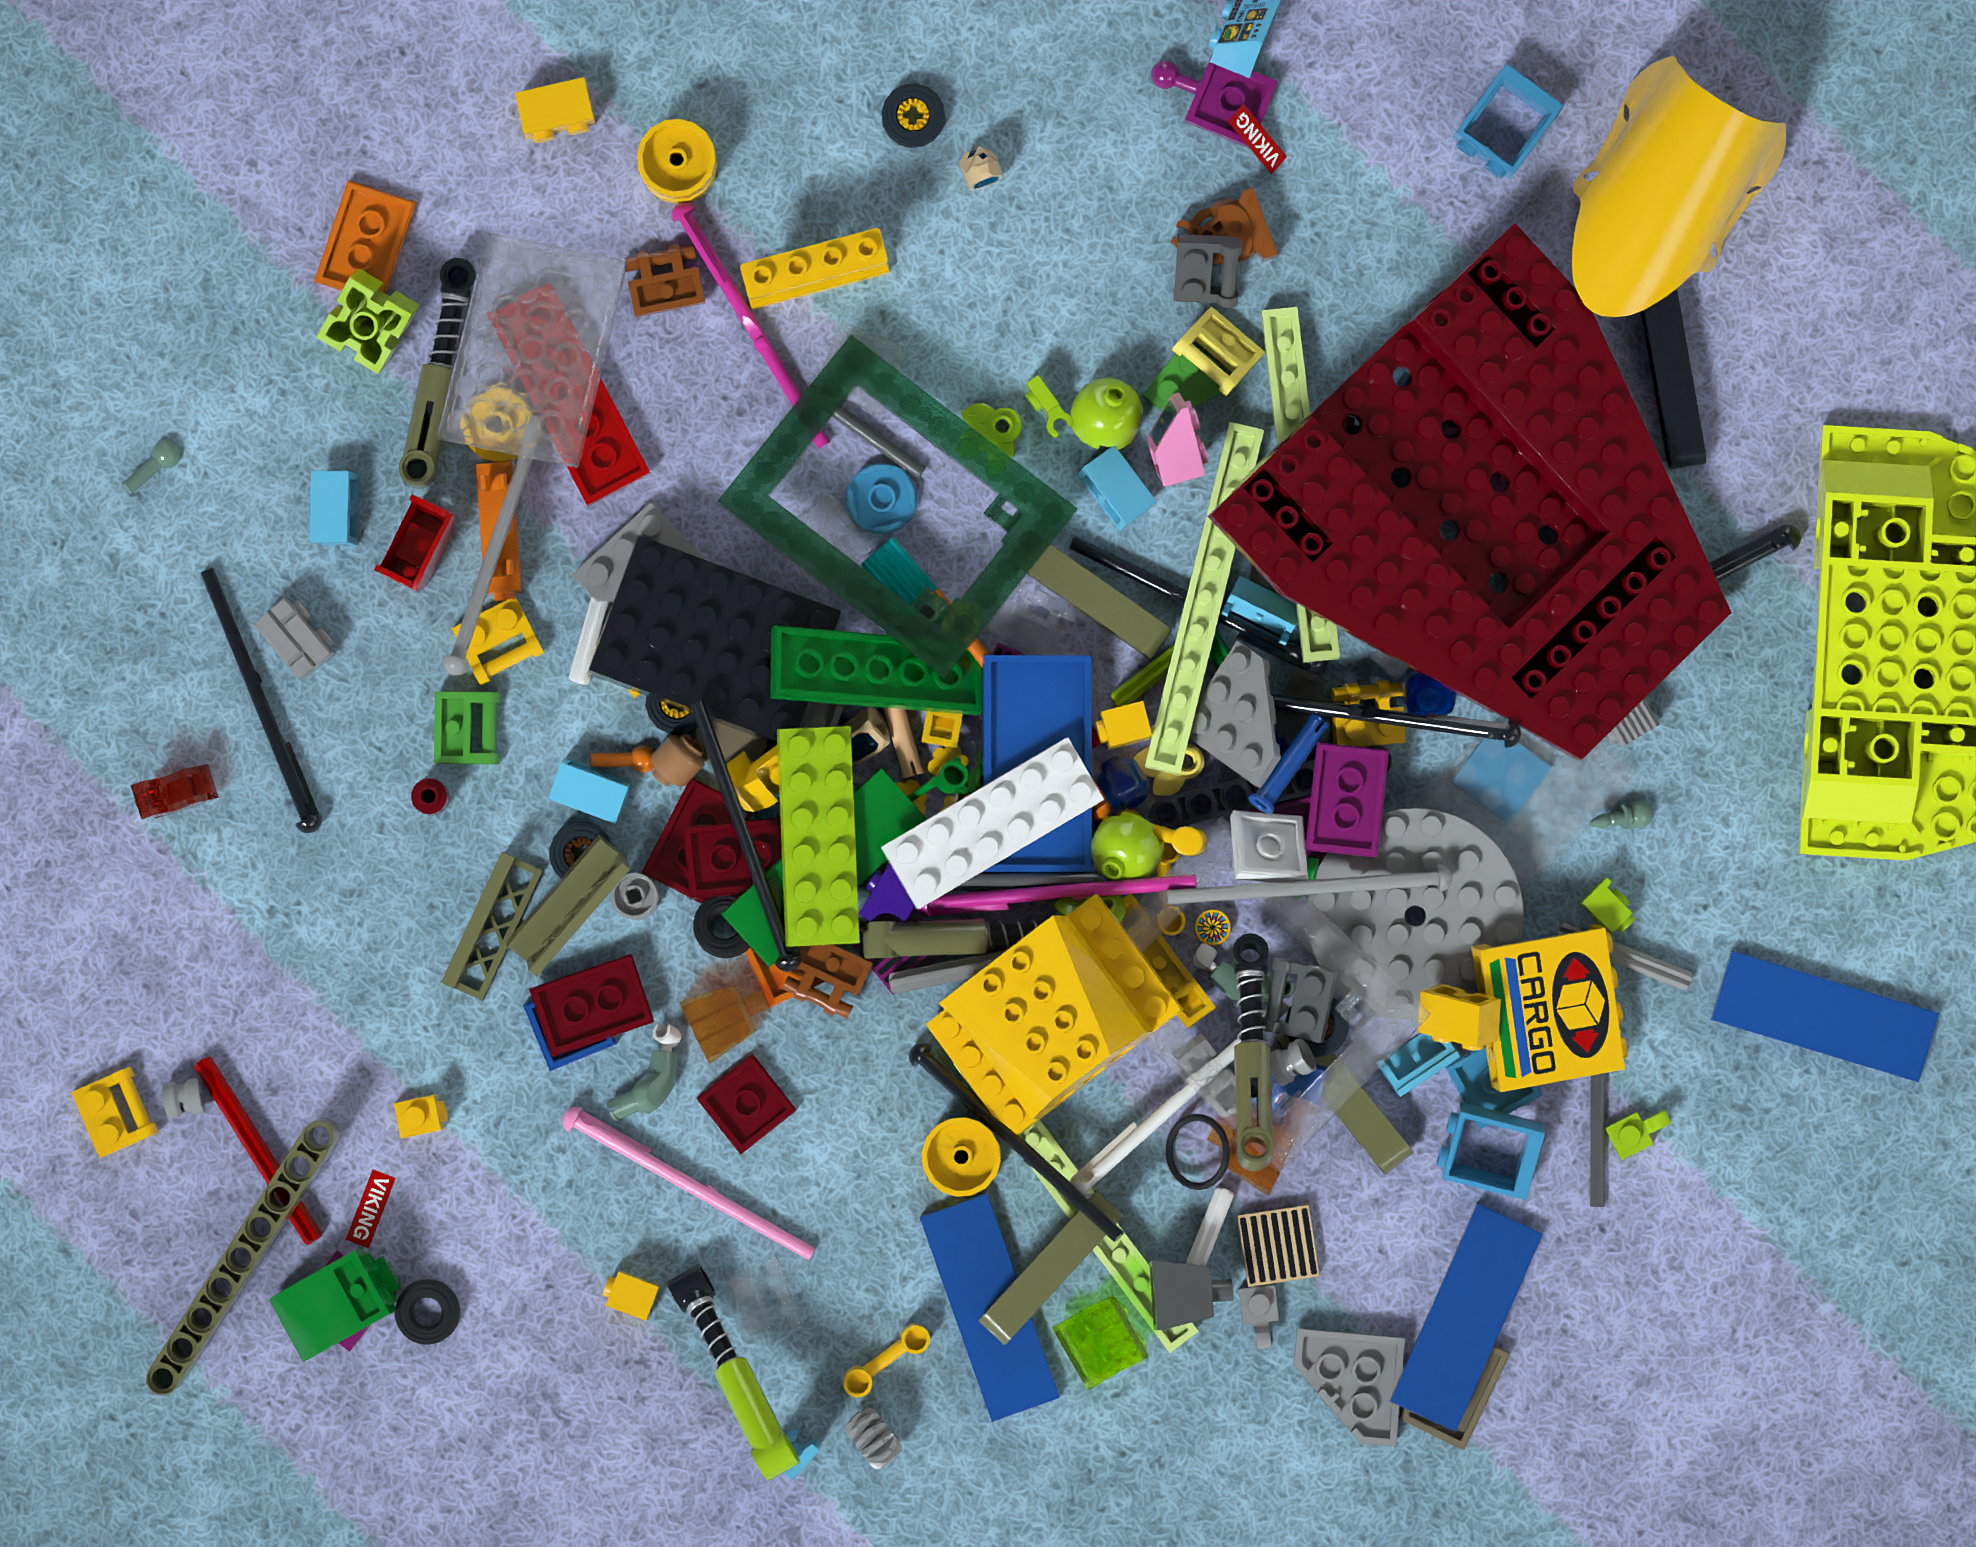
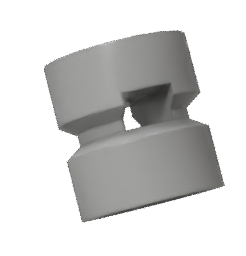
M639 873L625 874L611 891V902L616 912L631 920L648 918L656 911L660 901L659 889L655 882L646 875Z

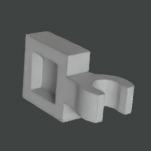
M1275 1285L1239 1289L1242 1324L1254 1325L1256 1349L1271 1348L1268 1322L1279 1321Z

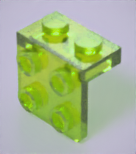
M1113 1295L1081 1309L1052 1327L1087 1390L1096 1387L1118 1372L1145 1361L1149 1357L1145 1340L1133 1328L1128 1319L1129 1315L1126 1307Z

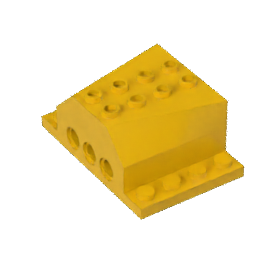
M1095 894L1067 916H1051L940 1001L939 1004L945 1010L926 1023V1025L992 1116L1006 1125L1016 1135H1020L1184 1009L1101 897Z

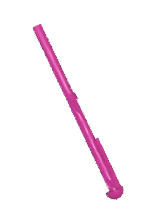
M690 202L678 203L674 206L671 213L673 223L681 222L753 340L755 348L767 363L817 448L824 447L830 443V440L692 214L697 209L696 206Z
M1193 874L944 894L917 910L924 916L1010 910L1009 903L1053 900L1062 897H1073V901L1081 900L1084 897H1092L1095 894L1108 896L1197 888V876Z

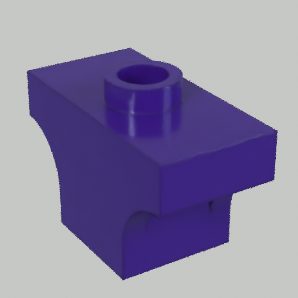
M888 863L883 873L876 870L866 886V889L871 892L858 914L872 921L879 914L890 913L906 921L915 905L890 863Z

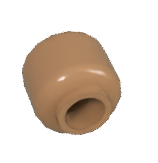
M686 733L682 735H669L651 755V762L655 768L653 775L665 786L673 784L683 787L687 785L704 766V758L702 756L704 749L693 737Z

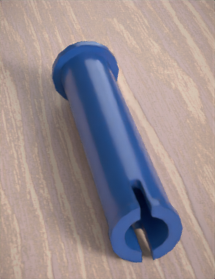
M1315 714L1308 716L1307 721L1283 753L1280 761L1262 788H1259L1256 793L1249 795V801L1256 808L1267 814L1273 813V805L1325 731L1329 729L1326 721L1322 725L1320 724L1323 720L1321 717Z

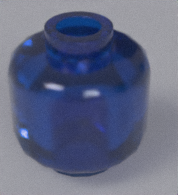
M1114 756L1101 765L1102 771L1097 777L1096 784L1111 807L1115 809L1122 808L1124 811L1126 809L1131 810L1146 800L1148 797L1146 792L1149 789L1150 782L1135 759L1130 757L1120 759L1119 756Z

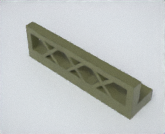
M598 835L507 940V947L527 961L528 970L536 977L630 870L626 855Z
M501 852L441 983L481 1001L484 1000L507 951L506 942L516 931L543 870ZM515 865L532 873L533 876L527 888L513 893L508 878ZM506 885L509 895L500 898V895ZM524 894L518 906L515 897ZM511 899L515 915L512 921L498 925L493 913L497 903ZM491 918L494 927L485 930L487 923ZM508 927L504 938H502L500 929ZM495 931L500 947L497 953L483 958L478 946L481 936ZM474 951H476L479 960L469 963ZM494 959L489 971H487L485 962ZM478 964L481 965L485 976L479 991L460 983L466 969Z

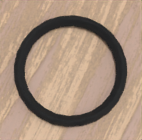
M1197 1113L1187 1115L1173 1126L1168 1135L1165 1152L1170 1172L1181 1185L1194 1190L1208 1189L1215 1185L1227 1170L1230 1158L1229 1141L1221 1125L1213 1118ZM1194 1121L1209 1124L1219 1135L1223 1149L1222 1162L1217 1173L1211 1179L1200 1183L1192 1182L1182 1176L1176 1168L1173 1159V1143L1177 1133L1184 1125Z

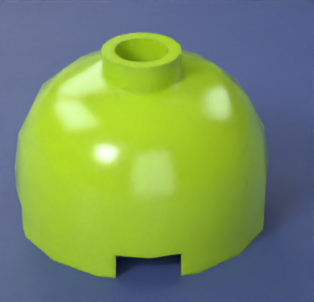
M1111 377L1095 379L1084 385L1073 401L1070 410L1073 420L1072 429L1081 441L1093 448L1099 449L1100 445L1106 447L1116 446V450H1120L1132 443L1141 427L1143 407L1140 398L1129 384L1120 379Z
M1122 812L1120 816L1109 817L1108 815L1103 819L1091 840V858L1097 870L1110 881L1148 878L1164 857V842L1159 843L1158 838L1152 832L1154 829L1152 823L1139 815L1129 812Z

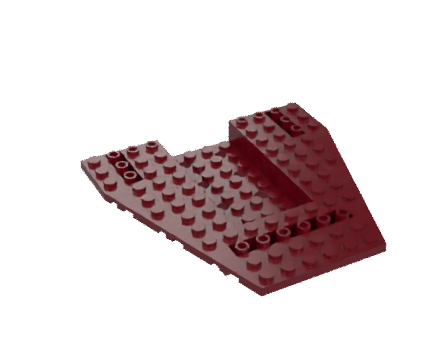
M1516 223L1511 225L1486 250L1449 280L1244 477L1231 494L1207 516L1285 599L1293 603L1296 602L1314 615L1334 623L1350 635L1386 655L1406 663L1413 670L1424 673L1442 683V686L1487 711L1507 719V722L1509 720L1514 721L1520 728L1541 738V741L1578 761L1585 758L1732 613L1593 312L1584 305L1575 287ZM1397 367L1404 368L1410 374L1409 384L1405 387L1398 386L1393 380V371ZM1345 416H1353L1358 420L1360 428L1356 435H1350L1344 431L1342 422ZM1445 420H1451L1457 425L1458 435L1455 439H1447L1442 434L1441 427ZM1395 468L1404 470L1408 475V483L1404 488L1395 486L1391 480V474ZM1493 473H1500L1506 478L1507 486L1503 492H1497L1492 489L1490 477ZM1450 521L1455 525L1457 535L1454 540L1449 541L1441 536L1440 525L1442 522ZM1543 525L1550 526L1555 532V540L1551 545L1544 544L1539 539L1538 532ZM1493 573L1501 575L1505 580V589L1502 593H1495L1489 587L1488 581Z

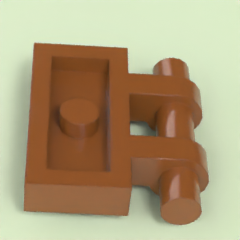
M679 243L668 245L669 249L652 253L644 250L637 252V256L623 258L626 272L640 270L641 279L628 281L636 318L706 303L699 268L684 269L683 260L696 258L694 244L679 247ZM672 263L673 272L652 275L651 267Z
M835 945L801 946L799 951L802 955V961L798 969L805 971V974L801 981L787 976L782 989L794 994V999L801 1002L807 1000L824 1008L823 1012L831 1016L835 1013L848 1019L853 1005L842 1001L841 997L845 990L854 995H859L873 963ZM815 976L835 985L831 995L811 987Z

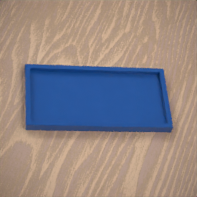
M983 655V786L1066 737L1071 741L1092 778V656ZM1092 807L983 872H1092Z

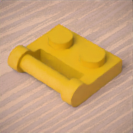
M516 596L515 600L507 599L480 613L466 654V658L480 686L489 682V677L532 655L536 658L544 654V650ZM459 624V625H457V626L451 628L452 631H453V633H454V635H455V637H456V639H457V636H458V633H459L461 624ZM523 634L526 643L482 665L478 657L479 655Z
M131 1066L71 1092L99 1158L159 1133L156 1123H151L132 1079L135 1077ZM117 1084L121 1087L138 1127V1130L129 1133L110 1088Z

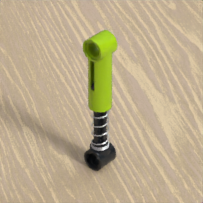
M697 1264L667 1281L668 1288L677 1305L684 1313L688 1312L689 1316L695 1319L694 1327L700 1329V1338L703 1342L707 1343L708 1354L714 1356L716 1360L714 1364L717 1369L714 1373L752 1448L751 1454L767 1481H770L800 1464L799 1456L790 1439L783 1432L747 1358L737 1356L735 1352L737 1347L732 1346L728 1338L730 1333L725 1332L721 1324L723 1319H719L714 1310L716 1305L713 1304V1296L716 1295V1292L706 1272L700 1264Z

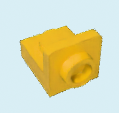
M437 1094L393 1103L401 1139L444 1130L443 1122L449 1121L445 1101H438Z

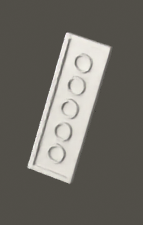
M1066 737L881 846V849L916 909H920L1103 801L1104 798L1071 741Z

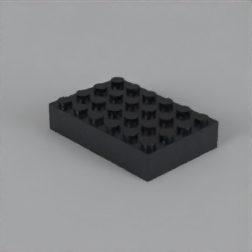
M638 535L586 674L691 713L693 712L690 704L703 699L712 721L777 744V729L799 728L809 701L770 698L771 628L774 625L835 630L842 611Z

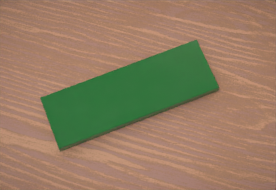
M774 625L771 628L770 698L967 715H980L983 712L982 667L962 641Z
M879 768L853 792L857 887L888 860L881 846L927 820L882 768ZM781 857L765 874L767 879L774 878L784 906ZM753 883L720 914L759 957L771 967L780 956Z

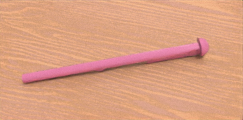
M571 1107L563 1114L562 1124L567 1132H570L572 1127L578 1129L805 1259L809 1260L815 1247L721 1195L714 1187L710 1185L705 1186L650 1154L652 1149L582 1110L583 1108Z

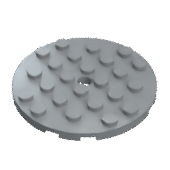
M1418 807L1385 811L1382 815L1378 858L1327 853L1317 870L1316 880L1417 872L1427 873L1436 871L1437 864L1446 866L1452 874L1451 885L1443 892H1438L1435 885H1425L1410 888L1309 895L1307 908L1308 933L1317 962L1320 967L1338 971L1335 988L1346 999L1377 1017L1390 1021L1418 1024L1420 991L1439 984L1465 989V993L1468 994L1478 993L1471 946L1487 944L1491 947L1521 942L1524 920L1523 900L1512 866L1500 847L1485 832L1457 815L1442 810ZM1414 905L1420 906L1426 913L1424 922L1417 926L1409 924L1405 919L1406 910Z

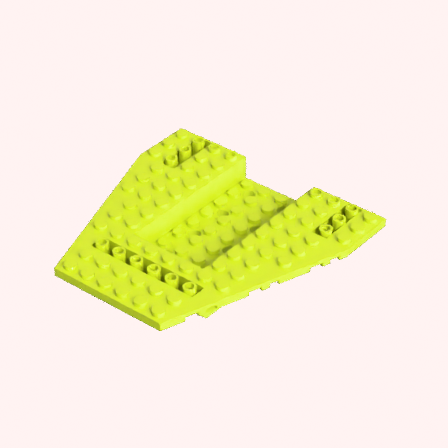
M1822 425L1813 568L1820 569L1812 709L1806 711L1798 854L1906 861L1976 842V451L1961 443L1957 444L1947 440L1943 436L1931 431ZM1849 593H1859L1863 597L1865 605L1861 612L1854 613L1846 607L1845 600ZM1922 597H1929L1935 601L1937 609L1932 617H1925L1919 613L1918 602ZM1848 664L1855 665L1860 670L1861 677L1855 685L1847 684L1842 678V669ZM1918 669H1926L1932 674L1933 682L1929 688L1921 689L1916 686L1914 674Z

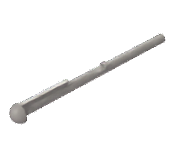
M533 416L453 651L451 655L443 656V667L451 675H462L470 667V664L465 661V657L506 536L509 534L512 519L545 424V420L541 417Z
M1437 864L1436 871L1427 873L1417 872L1166 890L1167 904L1410 888L1425 885H1435L1438 892H1443L1451 885L1452 874L1446 866Z

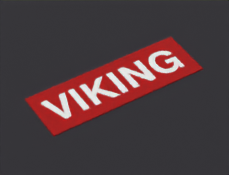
M1243 103L1228 122L1272 175L1287 156Z
M372 1169L345 1240L369 1249L394 1185L395 1177Z

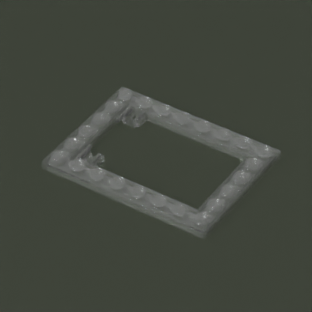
M1221 817L1205 833L1207 837L1205 851L1199 856L1183 855L1163 876L1196 874L1197 888L1206 887L1222 870L1239 885L1274 883L1235 879L1231 826ZM1166 891L1148 892L1124 916L1120 924L1142 953L1190 903L1167 904ZM1304 895L1253 899L1328 969L1338 971L1337 978L1351 992L1336 1006L1335 1010L1356 1031L1350 1036L1353 1042L1304 1093L1298 1090L1291 1097L1271 1078L1272 1100L1277 1105L1272 1109L1274 1149L1270 1164L1279 1172L1430 1017V1013ZM1360 1000L1370 1008L1364 1015H1361L1354 1008ZM1173 1019L1143 1041L1236 1130L1235 1078ZM1251 1098L1252 1128L1257 1127L1256 1098ZM1256 1142L1250 1143L1261 1155L1265 1152L1261 1144Z

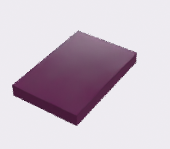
M1317 742L1305 850L1378 858L1389 759L1388 749Z

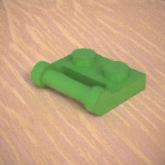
M435 691L434 764L499 765L500 754L496 753L497 704H500L501 693ZM472 704H482V753H471Z

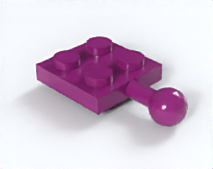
M1167 60L1156 63L1151 71V79L1157 87L1169 89L1175 86L1195 94L1185 118V123L1246 148L1249 147L1229 124L1228 120L1244 103L1261 124L1278 81L1252 71L1250 78L1211 63L1210 60L1201 81L1179 73L1178 67L1173 62Z

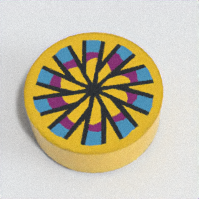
M1207 910L1196 919L1194 930L1197 938L1202 943L1215 946L1223 943L1228 938L1231 925L1228 917L1223 912Z

